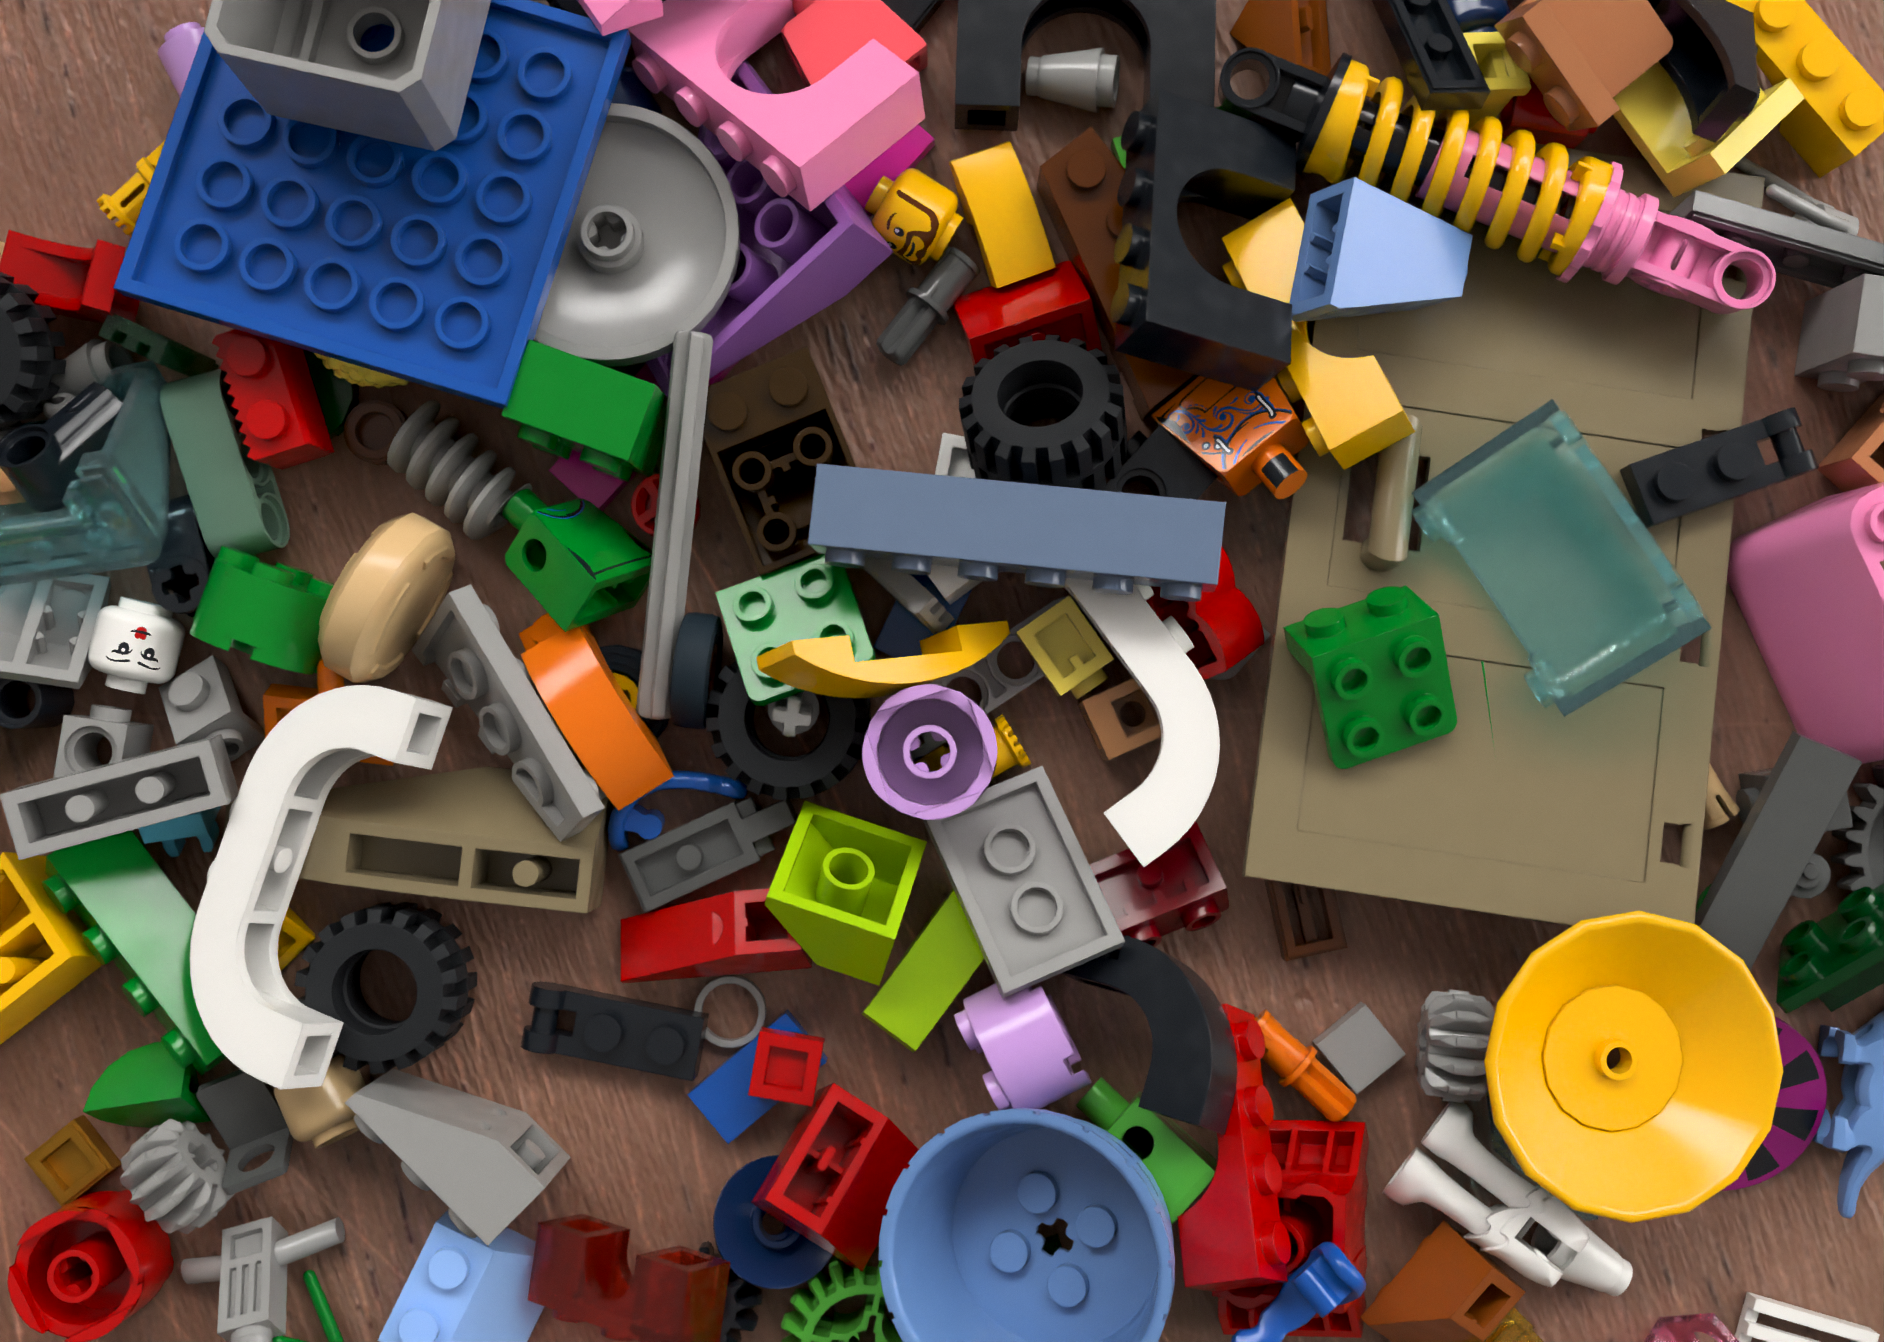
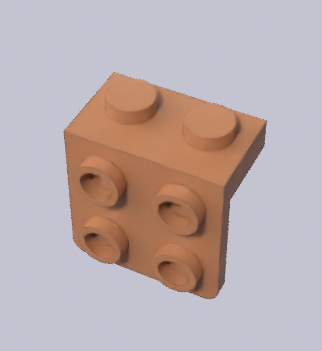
M1524 0L1494 25L1505 40L1507 52L1518 67L1528 73L1542 93L1543 102L1549 113L1556 121L1565 126L1567 131L1598 127L1620 110L1613 98L1667 55L1673 46L1671 34L1648 0Z

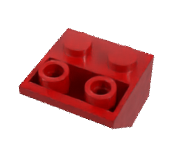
M832 1083L817 1090L813 1106L807 1107L751 1203L846 1264L863 1272L879 1243L882 1218L888 1211L885 1207L891 1190L902 1170L910 1166L908 1162L919 1149L888 1117L840 1086Z

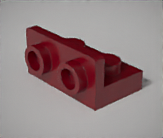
M1197 822L1193 823L1179 841L1145 867L1141 865L1130 848L1089 864L1123 937L1127 935L1153 947L1160 944L1162 941L1161 936L1185 927L1187 931H1197L1214 924L1221 918V912L1229 908L1227 887Z

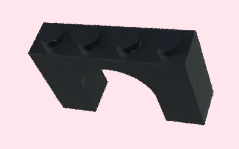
M958 0L955 129L1017 131L1020 109L1021 55L1032 35L1044 24L1057 17L1073 13H1089L1105 17L1121 26L1134 40L1140 51L1144 67L1143 107L1158 89L1214 107L1216 0Z
M1158 89L1140 111H1133L1130 114L1121 136V147L1123 150H1126V168L1117 196L1118 204L1123 207L1122 230L1119 233L1114 249V260L1117 264H1120L1118 289L1113 297L1110 310L1111 320L1116 323L1114 351L1256 392L1291 364L1292 304L1231 286L1208 273L1194 259L1183 241L1177 220V204L1182 202L1199 203L1253 220L1285 201L1295 191L1296 136Z

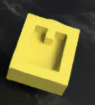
M1070 595L1016 632L1020 641L1050 682V687L1057 696H1062L1070 690L1075 698L1079 699L1108 678L1102 667L1114 660V658Z

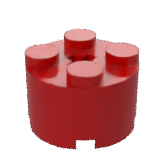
M130 1190L98 1191L86 1194L40 1219L23 1233L17 1246H20L16 1254L15 1263L9 1267L7 1283L14 1308L30 1328L41 1334L49 1331L55 1335L67 1338L64 1340L65 1342H88L95 1340L112 1331L147 1305L161 1290L163 1284L173 1272L174 1267L168 1233L161 1229L157 1220L154 1219L147 1222L144 1211L139 1205L130 1204L132 1198Z

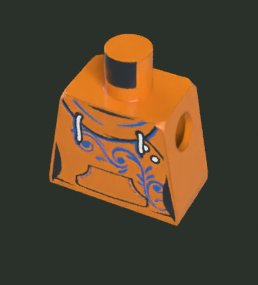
M1199 376L1152 415L1159 426L1164 427L1218 476L1216 479L1237 496L1246 495L1263 482L1277 499H1284L1299 490L1307 479L1308 474L1293 456L1308 444L1309 438L1275 377L1254 392Z

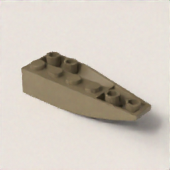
M488 766L331 788L298 879L439 898L588 914L602 904L609 841L608 822L613 804L607 796L603 798L601 802L605 808L582 832L560 842L512 781V769ZM233 802L226 806L223 836L229 821V811Z

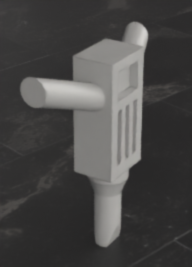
M271 1216L223 1229L221 1255L183 1259L181 1274L186 1284L220 1281L217 1334L225 1341L272 1342V1338L286 1335L287 1264L344 1242V1224L341 1218L337 1217L288 1236V1231Z

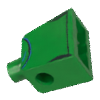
M527 488L515 494L504 507L502 516L519 531L505 554L506 565L565 632L635 607L649 586L652 549L590 501L580 498L548 506L534 492Z

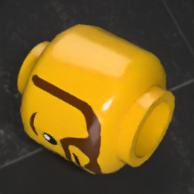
M915 168L904 170L895 181L883 176L864 208L874 215L872 224L893 250V254L915 266L926 262L929 257L938 262L964 218L956 213L958 208L957 195Z

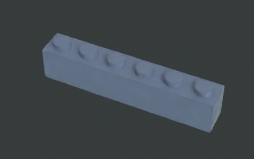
M817 463L808 545L816 552L825 554V564L839 567L864 568L865 558L892 560V571L907 574L930 575L932 564L958 567L957 576L969 580L998 581V572L1004 571L1024 573V583L1038 587L1065 588L1066 578L1093 580L1092 590L1100 593L1132 595L1133 585L1161 587L1160 597L1164 599L1198 602L1201 601L1202 591L1215 592L1218 585L1226 502Z

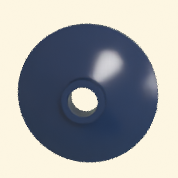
M779 1155L756 1159L738 1169L720 1191L713 1214L715 1243L726 1265L744 1281L767 1289L790 1288L808 1281L824 1268L832 1256L831 1253L785 1224L776 1235H771L765 1231L762 1221L766 1212L751 1202Z

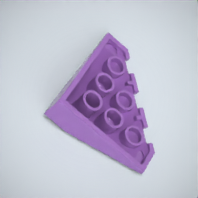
M747 60L743 61L735 71L731 82L752 92L773 94ZM701 125L698 139L713 154L721 166L734 195L741 238L740 256L731 288L714 317L700 331L711 335L713 339L710 379L846 296L889 257L893 250L875 229L871 218L845 184L810 212L789 194L786 197H781L775 193L757 168L746 159L741 162L733 159L723 148L718 137L704 125ZM672 351L661 357L646 361L650 371L667 397Z

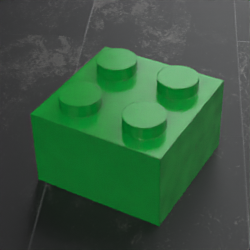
M529 339L508 406L504 407L501 415L520 427L517 438L531 443L533 448L565 460H569L572 450L580 452L579 460L592 465V469L629 482L632 472L646 477L652 475L663 445L668 397L655 384Z

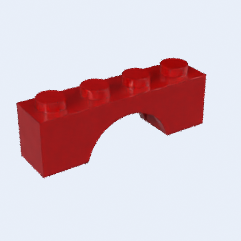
M1229 1004L1221 1005L1230 1023L1237 1054V1083L1233 1107L1225 1135L1217 1133L1218 1161L1211 1184L1194 1206L1177 1217L1184 1285L1187 1288L1208 1291H1223L1288 1282L1286 1264L1290 1261L1291 1257L1290 1237L1280 1219L1277 1193L1282 1188V1172L1276 1156L1272 1153L1269 1125L1272 1123L1274 1116L1273 1104L1268 1090L1263 1086L1260 1059L1265 1054V1040L1261 1027L1255 1021V1015Z

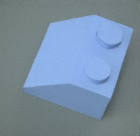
M447 1210L435 1222L377 1341L528 1342L569 1257L508 1227L487 1246L478 1236L471 1238L461 1232L451 1221Z

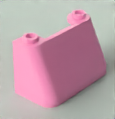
M1884 482L1826 496L1740 535L1730 542L1727 574L1729 586L1797 733L1852 755L1862 761V764L1884 760V570L1880 564L1881 561H1884Z

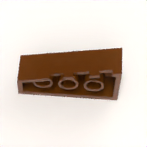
M1090 127L1040 166L1036 188L1069 261H1072L1091 297L1094 314H1096L1108 340L1109 350L1119 372H1122L1134 398L1133 403L1141 421H1143L1193 382L1199 375L1114 351L1116 323L1111 320L1110 310L1119 283L1120 264H1117L1114 260V249L1119 233L1122 230L1123 207L1118 204L1117 196L1125 169L1093 128Z

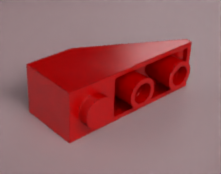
M770 888L733 891L621 919V982L623 984L812 968V959L764 905Z

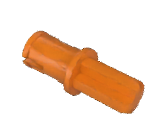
M1266 1009L1260 1012L1259 1016L1255 1017V1021L1261 1027L1265 1040V1054L1262 1059L1280 1076L1278 1083L1282 1087L1288 1085L1294 1087L1329 1121L1339 1122L1354 1107L1357 1101L1356 1095L1315 1058L1318 1050L1312 1045L1306 1048L1298 1039H1295Z

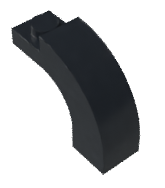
M1127 935L1124 936L1125 943L1121 950L1116 949L1061 973L1083 984L1131 996L1142 1008L1151 1029L1153 1050L1150 1068L1138 1107L1225 1135L1237 1083L1235 1042L1230 1023L1222 1005L1214 992L1198 974L1176 958Z

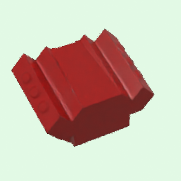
M1273 1119L1269 1125L1271 1149L1279 1162L1282 1172V1188L1277 1193L1280 1219L1288 1231L1291 1242L1290 1261L1286 1264L1287 1274L1289 1275L1307 1261L1311 1250L1326 1241L1332 1242L1339 1247L1365 1280L1367 1268L1365 1207L1367 1206L1369 1187L1366 1173L1369 1148L1366 1122ZM1283 1283L1212 1291V1296L1218 1297V1318L1223 1335H1234L1239 1329L1255 1327L1260 1313L1276 1298ZM1364 1292L1360 1298L1350 1303L1336 1306L1323 1318L1316 1313L1307 1324L1289 1332L1285 1336L1362 1338L1364 1321L1360 1317L1366 1311Z

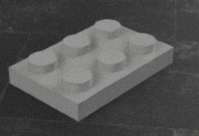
M1043 766L986 788L973 805L956 815L943 819L923 820L1002 998L1121 948L1125 943L1124 937Z

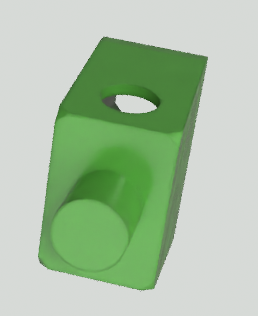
M1100 1077L1075 1106L1098 1127L1124 1142L1141 1159L1160 1188L1171 1223L1174 1224L1177 1217L1183 1214L1212 1181L1217 1166L1216 1159L1171 1118L1138 1107L1142 1092L1139 1091L1128 1102ZM1142 1127L1153 1137V1143L1143 1149L1134 1148L1125 1139V1133L1130 1128Z

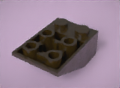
M806 346L708 386L703 437L760 576L818 553L808 545L817 463L856 467L811 354Z

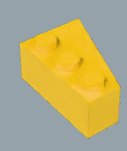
M2 852L0 855V1045L102 966L81 936L88 928L73 909L63 914L44 890L42 882L49 878L45 873L46 856L37 855L19 860L17 853Z

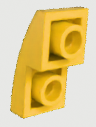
M1006 141L949 161L966 221L974 227L991 286L998 289L1056 268L1035 201L1011 142Z

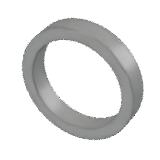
M724 975L712 980L702 989L697 997L694 1011L703 1012L704 1001L708 993L717 986L737 984L746 988L754 996L758 1006V1019L754 1028L746 1035L734 1039L720 1037L712 1032L708 1026L705 1038L717 1046L736 1048L749 1043L758 1035L761 1027L764 1025L767 1008L765 998L756 984L742 976Z

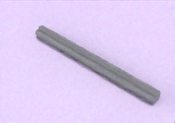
M687 330L677 331L673 341L636 711L639 716L655 720L671 718L670 686L672 666L679 629L685 615L713 347L711 335Z

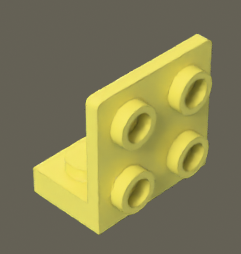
M1657 62L1613 98L1620 108L1613 116L1672 196L1676 197L1726 174L1804 99V96L1791 78L1764 91L1760 88L1759 98L1751 113L1743 121L1734 122L1722 137L1714 143L1692 133L1691 119L1684 99L1669 74Z

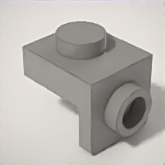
M214 655L159 687L176 745L222 734L231 762L239 758L246 751L262 743L265 739L262 727L243 713L228 667Z

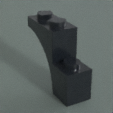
M1648 0L1673 38L1672 49L1658 62L1669 74L1684 99L1691 119L1692 133L1716 143L1734 122L1743 121L1751 113L1759 98L1760 86L1758 85L1756 61L1758 47L1755 44L1754 13L1726 0Z

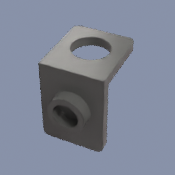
M240 1069L198 1087L197 1099L230 1149L222 1188L227 1195H233L287 1172L294 1138L291 1136L269 1084L252 1077ZM274 1151L271 1158L262 1166L251 1171L242 1172L247 1163L264 1152Z

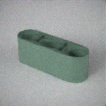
M221 369L167 382L160 391L162 413L204 542L214 558L218 557L222 545L251 555L284 548L289 541L290 528L272 467L247 457L250 447L243 444L247 435L239 432L243 423L235 419L239 410L231 406L235 397L227 394L231 385L223 381L227 372Z

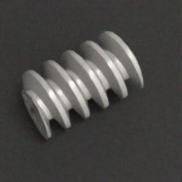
M429 400L413 412L401 426L387 453V463L396 473H406V480L411 487L418 490L425 489V497L433 506L441 507L445 505L444 514L452 523L464 522L463 531L471 540H480L508 523L502 516L504 507L519 491L527 488L532 491V486L528 483L514 492L510 491L509 487L516 475V471L510 466L492 475L490 470L497 459V454L493 450H488L477 458H473L471 454L479 441L478 437L474 433H469L455 442L452 438L460 425L459 420L455 416H451L436 425L434 421L440 412L441 405L437 400Z

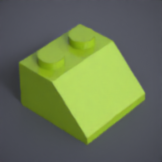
M804 801L764 905L816 965L879 986L927 841Z

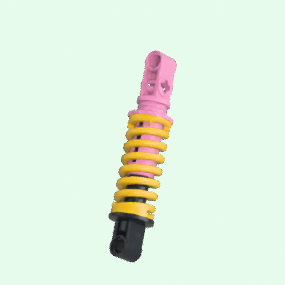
M1259 48L1238 50L1223 65L1218 86V97L1221 106L1228 113L1295 135L1296 142L1298 143L1295 173L1299 175L1302 172L1319 174L1327 182L1337 184L1345 178L1354 161L1362 163L1358 179L1376 188L1380 186L1386 174L1394 176L1395 179L1390 195L1409 203L1416 190L1415 196L1424 200L1421 210L1437 218L1440 217L1444 208L1455 212L1457 215L1453 226L1469 234L1476 221L1489 226L1484 241L1486 246L1493 250L1502 247L1508 234L1522 240L1516 254L1518 259L1525 263L1532 262L1540 248H1542L1538 258L1548 262V270L1550 273L1557 275L1556 279L1567 283L1582 266L1590 267L1593 271L1601 272L1602 280L1611 284H1619L1626 276L1649 290L1685 300L1716 314H1731L1756 307L1763 303L1774 289L1776 282L1775 268L1771 260L1764 253L1719 236L1709 228L1694 221L1658 211L1659 198L1646 193L1637 198L1632 193H1626V191L1620 189L1624 170H1622V165L1614 161L1607 163L1591 156H1585L1568 168L1569 154L1565 145L1555 142L1548 143L1535 155L1536 142L1534 135L1525 129L1514 131L1502 143L1503 130L1500 120L1493 116H1485L1475 123L1471 129H1468L1470 120L1469 110H1443L1434 122L1436 110L1421 111L1415 95L1409 99L1400 113L1404 94L1401 79L1387 77L1380 83L1379 79L1370 76L1367 65L1352 60V55L1344 52L1327 76L1267 53ZM1243 70L1256 71L1264 78L1266 91L1255 99H1243L1232 90L1230 85L1231 78ZM1728 265L1740 268L1746 276V291L1740 299L1729 296L1723 288L1722 276Z

